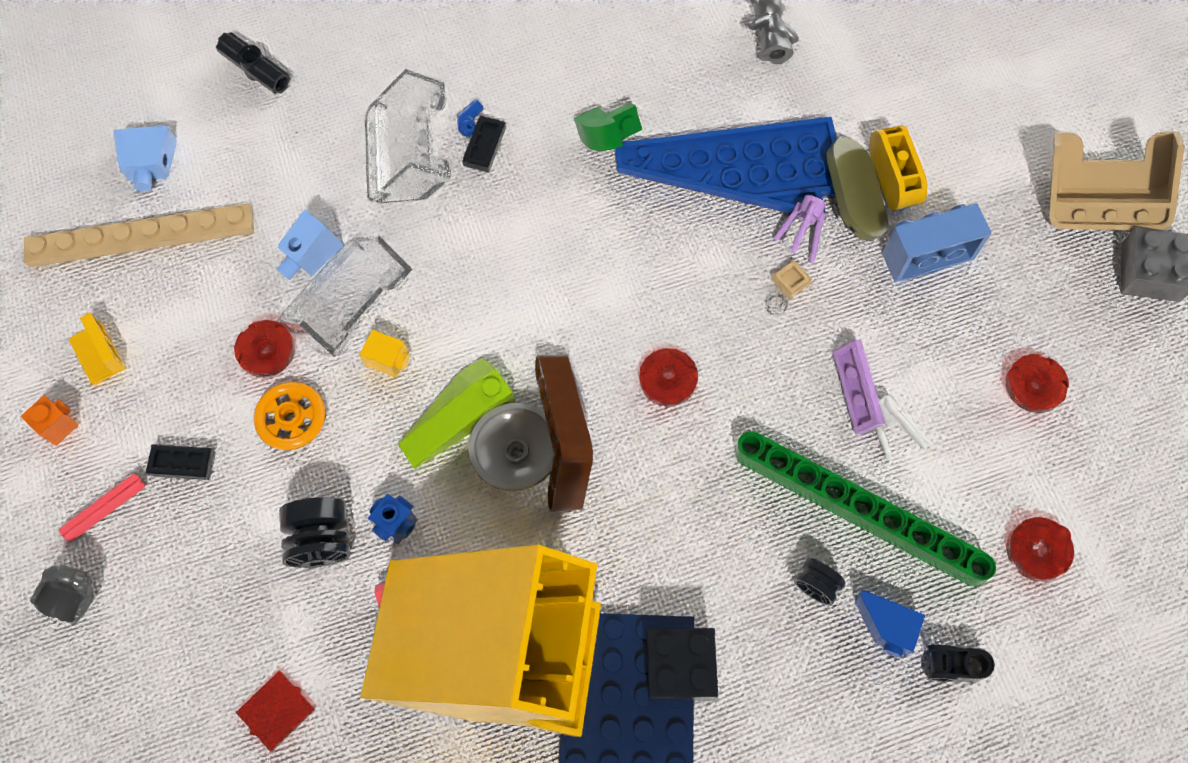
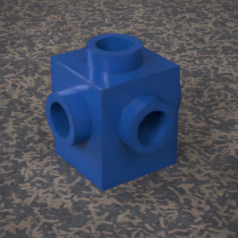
M387 493L383 499H378L369 511L370 516L368 520L374 526L371 531L385 542L390 538L399 545L403 538L405 539L411 534L415 528V523L418 521L411 511L414 506L400 495L395 499ZM395 512L394 517L389 519L391 515Z

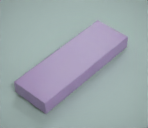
M855 339L834 350L833 355L855 434L862 435L884 425L885 421L862 340Z

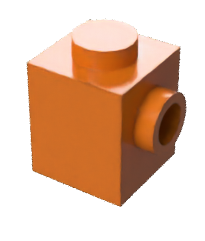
M45 395L20 416L39 436L54 446H57L79 426L68 415L72 410L60 399L53 402Z

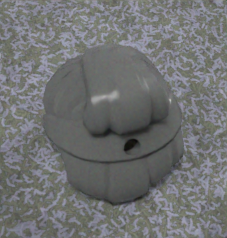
M64 565L46 568L42 573V580L30 598V602L34 604L40 613L74 624L84 616L92 602V577L87 576L85 571Z

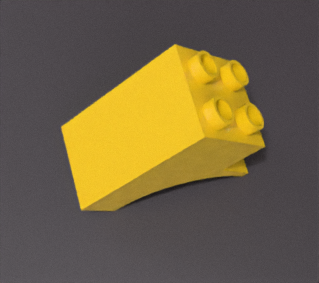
M539 544L390 561L360 698L473 722L521 725L568 736L581 737L601 603L592 601L598 564Z

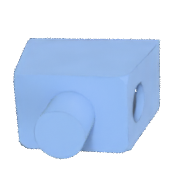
M167 125L114 130L118 166L129 181H134V189L148 192L152 189V180L166 179L169 176L177 140Z
M304 210L278 244V248L287 257L276 269L288 280H291L300 268L310 276L314 275L344 244L324 224L307 210Z

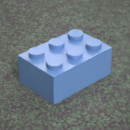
M977 203L968 206L961 204L944 213L933 212L920 220L913 222L905 220L898 223L888 239L882 256L894 283L975 260L991 235V230Z

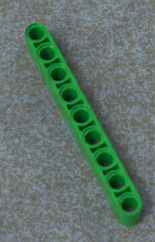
M745 432L739 437L735 449V458L741 465L969 586H979L991 579L996 573V562L988 553L757 432ZM751 444L756 447L757 453L748 454L743 450L742 446ZM773 458L780 459L785 467L782 469L774 468L770 460ZM798 474H808L812 479V483L806 484L801 482ZM826 488H835L839 492L840 498L834 499L828 496ZM861 502L866 505L868 513H859L854 503ZM883 517L893 519L896 523V529H890L885 526ZM913 532L920 533L924 537V545L914 541ZM942 547L952 551L953 560H948L943 556ZM973 562L981 566L983 570L982 576L976 575L971 567Z

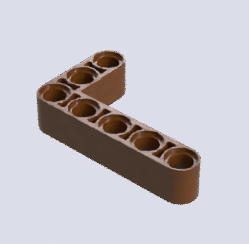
M537 355L535 360L536 381L554 452L547 492L548 507L550 512L582 510L593 463V446L569 358L567 355Z

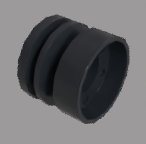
M317 497L295 500L279 508L280 531L291 535L281 541V548L285 550L282 553V564L295 568H318L342 562L350 557V547L346 545L349 541V534L338 531L347 526L348 523L346 502L337 498Z

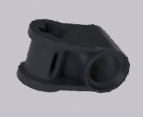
M940 644L927 646V652L930 653L931 673L927 674V680L973 683L987 678L994 671V659L986 650ZM971 657L980 661L982 665L981 674L974 673L970 669L969 659Z

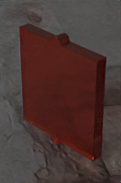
M279 670L236 713L251 729L250 735L257 736L267 749L273 752L316 709L300 693L301 688L294 686Z

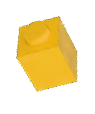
M373 329L359 354L365 366L397 378L400 370L403 371L407 367L410 359L405 342Z

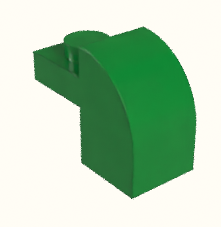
M632 102L607 114L599 107H595L574 118L581 142L594 151H607L623 146V139L642 130L636 105Z

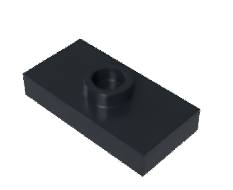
M479 116L462 160L463 166L490 172L506 130V122Z
M152 444L145 473L148 476L209 480L215 451L212 448Z

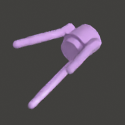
M805 195L802 203L797 202L794 211L775 235L774 240L778 241L799 215L798 218L803 222L790 250L794 254L801 243L808 225H814L816 222L809 259L810 263H814L822 224L827 215L823 212L826 203L815 196Z

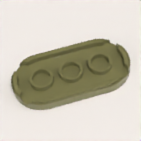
M841 137L831 144L827 151V163L839 212L847 227L852 226L855 230L853 233L855 236L865 241H874L885 234L888 228V217L875 167L870 155L861 144L851 138Z

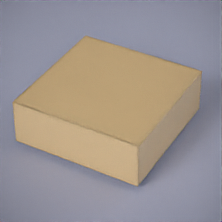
M795 260L788 263L771 277V280L789 300L810 286L813 281Z

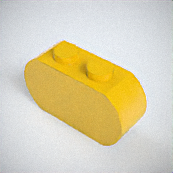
M904 125L873 131L869 141L870 157L889 208L897 210L923 204L927 197V179L908 128Z

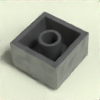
M1135 227L1122 242L1121 294L1181 302L1188 295V234Z

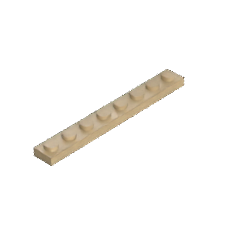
M247 203L24 237V263L28 267H36L254 233L253 209Z

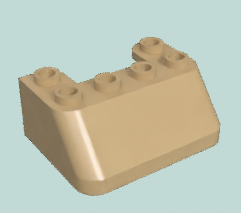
M1170 131L1153 134L1147 140L1144 160H1083L1084 145L1079 135L1075 133H1054L1049 219L1052 225L1059 229L1133 230L1135 227L1164 230L1168 228L1175 219L1185 148L1180 132Z

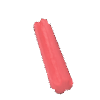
M131 474L59 528L60 534L65 540L72 542L145 487L144 481L137 474Z

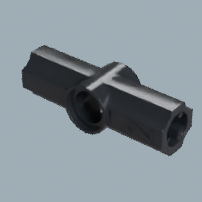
M224 32L218 38L216 45L218 53L243 70L248 79L259 82L274 94H282L288 88V83L291 80L289 74L262 55L261 50L257 46L247 44L232 32Z

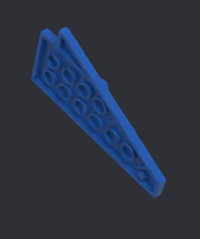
M832 117L622 142L623 146L614 149L618 173L789 214L794 211L797 202L802 203L805 195L815 196L823 200L822 197L835 195L827 163L828 148L837 140Z

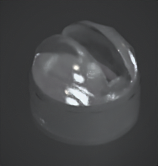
M774 290L769 291L765 295L763 304L770 315L778 316L787 310L788 300L782 292ZM774 297H775L776 307H772V298H774Z

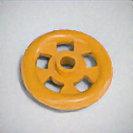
M300 382L281 383L265 392L258 401L254 411V427L260 439L270 447L279 450L299 449L312 442L322 430L326 416L325 405L319 393L312 387ZM288 394L290 401L283 402L278 406L276 399ZM304 397L311 403V406L306 410L298 403ZM267 413H275V424H266ZM295 413L294 419L286 421L288 414ZM305 418L312 420L306 431L299 428ZM280 429L291 431L290 438L278 437Z

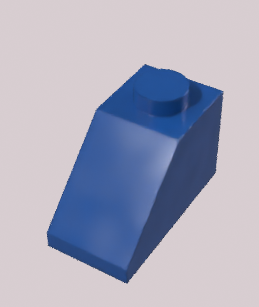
M862 590L856 596L855 604L874 643L882 646L883 652L894 657L902 658V655L907 656L913 653L925 615Z

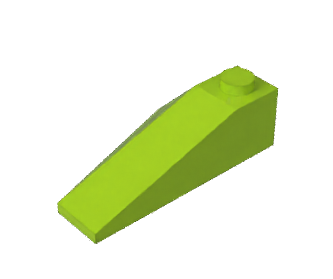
M481 358L454 377L398 445L415 470L471 434L477 422L487 412L504 404L515 403L513 392L497 369L485 358Z

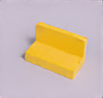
M91 312L80 317L85 330L70 337L69 342L90 383L97 385L126 368L103 324Z

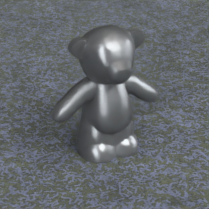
M751 0L755 4V18L748 23V28L756 30L761 27L759 40L762 48L759 52V59L771 61L773 64H782L788 61L794 53L791 42H798L799 37L781 19L785 5L781 0Z

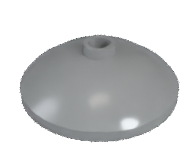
M509 403L490 410L477 422L470 435L468 452L475 472L485 483L499 490L522 491L538 485L550 475L554 452L543 410L530 404ZM515 451L523 452L520 457H513Z

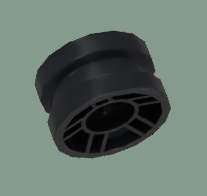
M808 558L803 565L804 571L798 573L793 581L801 591L812 599L832 606L837 598L836 592L841 591L846 582L839 573L828 565L813 558Z

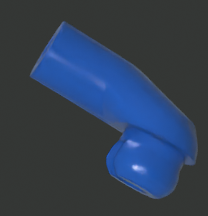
M478 100L472 101L457 115L458 131L463 136L468 137L473 134L476 126L474 118L484 110Z

